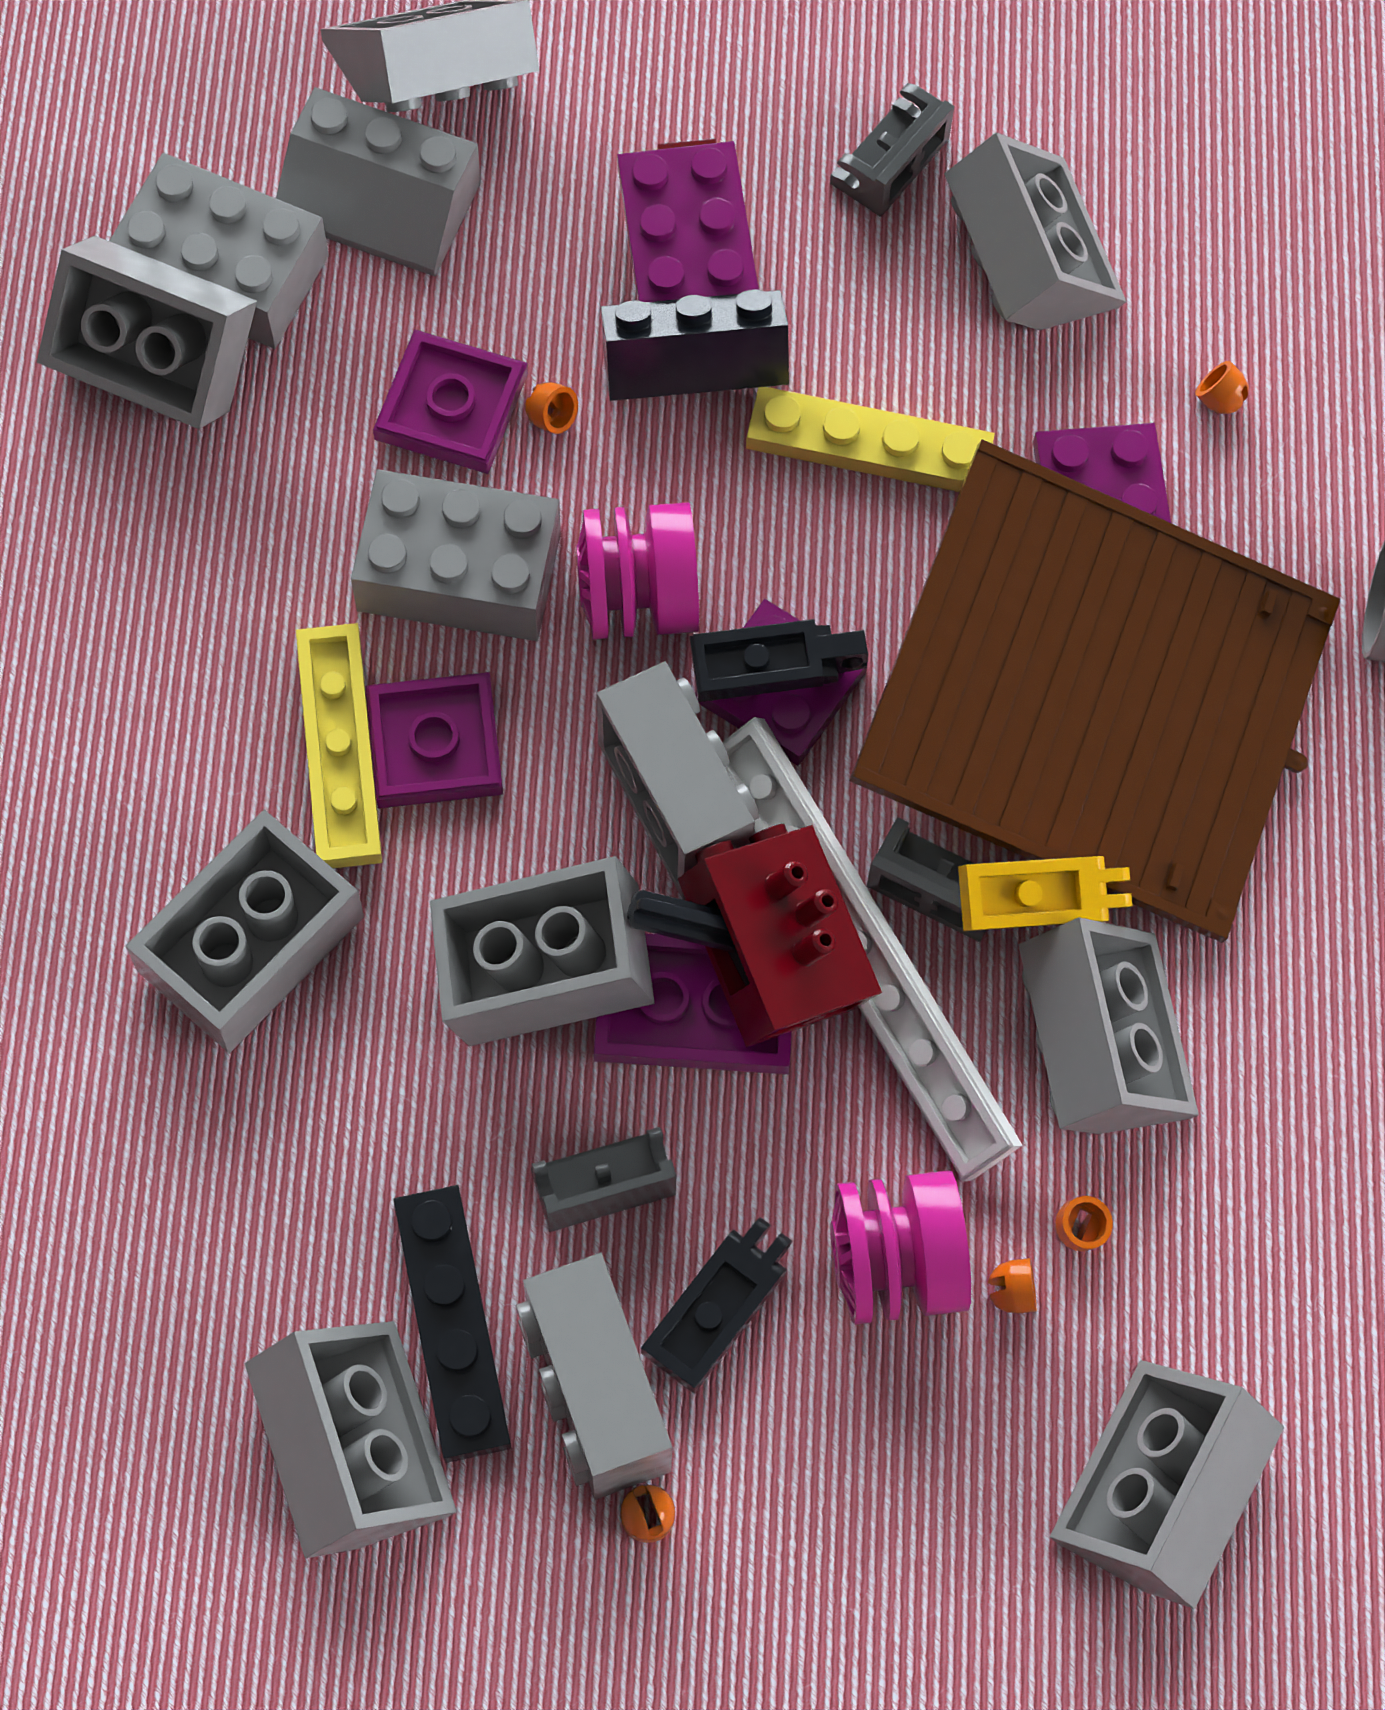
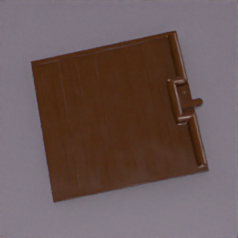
M981 439L976 447L849 781L1030 860L1104 856L1105 869L1129 867L1130 881L1106 883L1108 894L1131 893L1132 904L1222 943L1228 939L1237 912L1236 909L1283 768L1294 773H1300L1308 766L1306 756L1290 749L1341 599Z

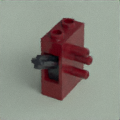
M785 824L774 825L749 837L751 844L734 849L731 840L709 846L696 853L695 858L698 864L677 879L686 901L641 890L635 892L628 907L627 918L634 929L705 946L746 1048L852 1011L882 993L813 825L790 832L787 831Z

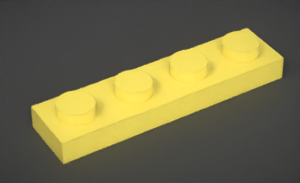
M758 387L746 437V449L960 492L978 443L983 439L993 444L995 433L770 387Z
M358 623L297 629L296 639L316 854L333 869L383 863Z

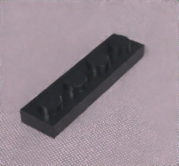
M459 1185L393 1198L444 1461L449 1463L512 1449Z

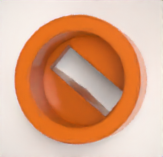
M1225 361L1216 366L1203 378L1196 388L1195 395L1207 408L1217 414H1230L1237 412L1242 407L1249 394V385L1243 373L1231 361Z
M554 382L537 384L533 388L531 397H527L525 401V411L530 422L538 428L554 434H560L569 429L575 421L578 412V398L574 390L567 386ZM549 406L554 409L550 416L547 413Z
M1080 1196L1066 1202L1060 1208L1056 1215L1054 1228L1058 1239L1065 1246L1075 1251L1084 1252L1103 1245L1109 1239L1113 1228V1220L1108 1207L1101 1200L1092 1196ZM1081 1209L1087 1212L1088 1215L1084 1219L1077 1237H1075L1071 1230Z
M1031 1258L1010 1260L998 1265L988 1278V1284L1006 1286V1289L989 1295L993 1304L997 1308L1009 1313L1037 1312Z
M641 1485L632 1489L625 1496L621 1505L622 1526L631 1538L639 1542L653 1543L663 1539L671 1531L675 1521V1505L671 1496L664 1489L655 1485ZM643 1495H649L660 1525L648 1529L644 1512L636 1499Z

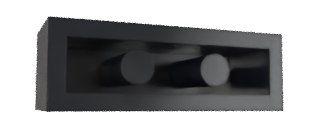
M753 289L740 294L709 297L688 295L676 300L654 302L631 300L619 305L601 306L604 366L610 401L789 385L788 321L781 290L762 291Z

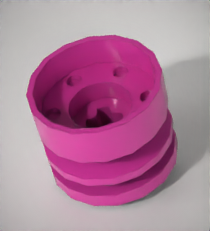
M690 503L649 505L645 518L644 534L633 535L624 507L614 508L615 536L602 537L599 509L583 510V524L578 544L576 545L580 605L591 627L592 640L608 639L607 611L620 610L623 638L634 636L637 609L650 608L657 635L699 632L698 574Z
M946 1170L905 1175L902 1206L899 1207L891 1206L883 1181L881 1179H871L868 1182V1210L862 1211L859 1194L854 1182L837 1183L835 1185V1207L832 1221L830 1222L832 1257L837 1285L847 1302L851 1321L854 1325L872 1323L873 1291H878L883 1313L888 1321L899 1319L902 1288L906 1287L913 1288L917 1304L924 1316L969 1311L971 1304V1270L967 1231L961 1198L952 1171Z

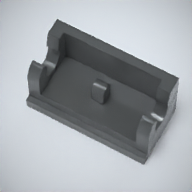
M907 83L900 91V94L905 99L899 97L894 102L890 112L852 154L845 153L838 160L837 164L840 168L837 167L830 175L831 185L880 217L950 138L955 106L946 100L944 102L940 101L924 89L911 83Z
M897 818L870 865L866 887L981 942L987 930L963 931L958 866L975 863L910 832V828H908L909 822Z
M656 1127L646 1130L644 1135L548 1163L545 1160L532 1163L531 1172L549 1232L675 1196L677 1176L672 1160L667 1159L661 1128Z

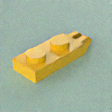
M1104 856L958 866L963 931L1063 925L1078 917L1105 922L1109 921L1108 909L1132 907L1131 893L1107 895L1106 883L1130 881L1129 867L1105 869Z

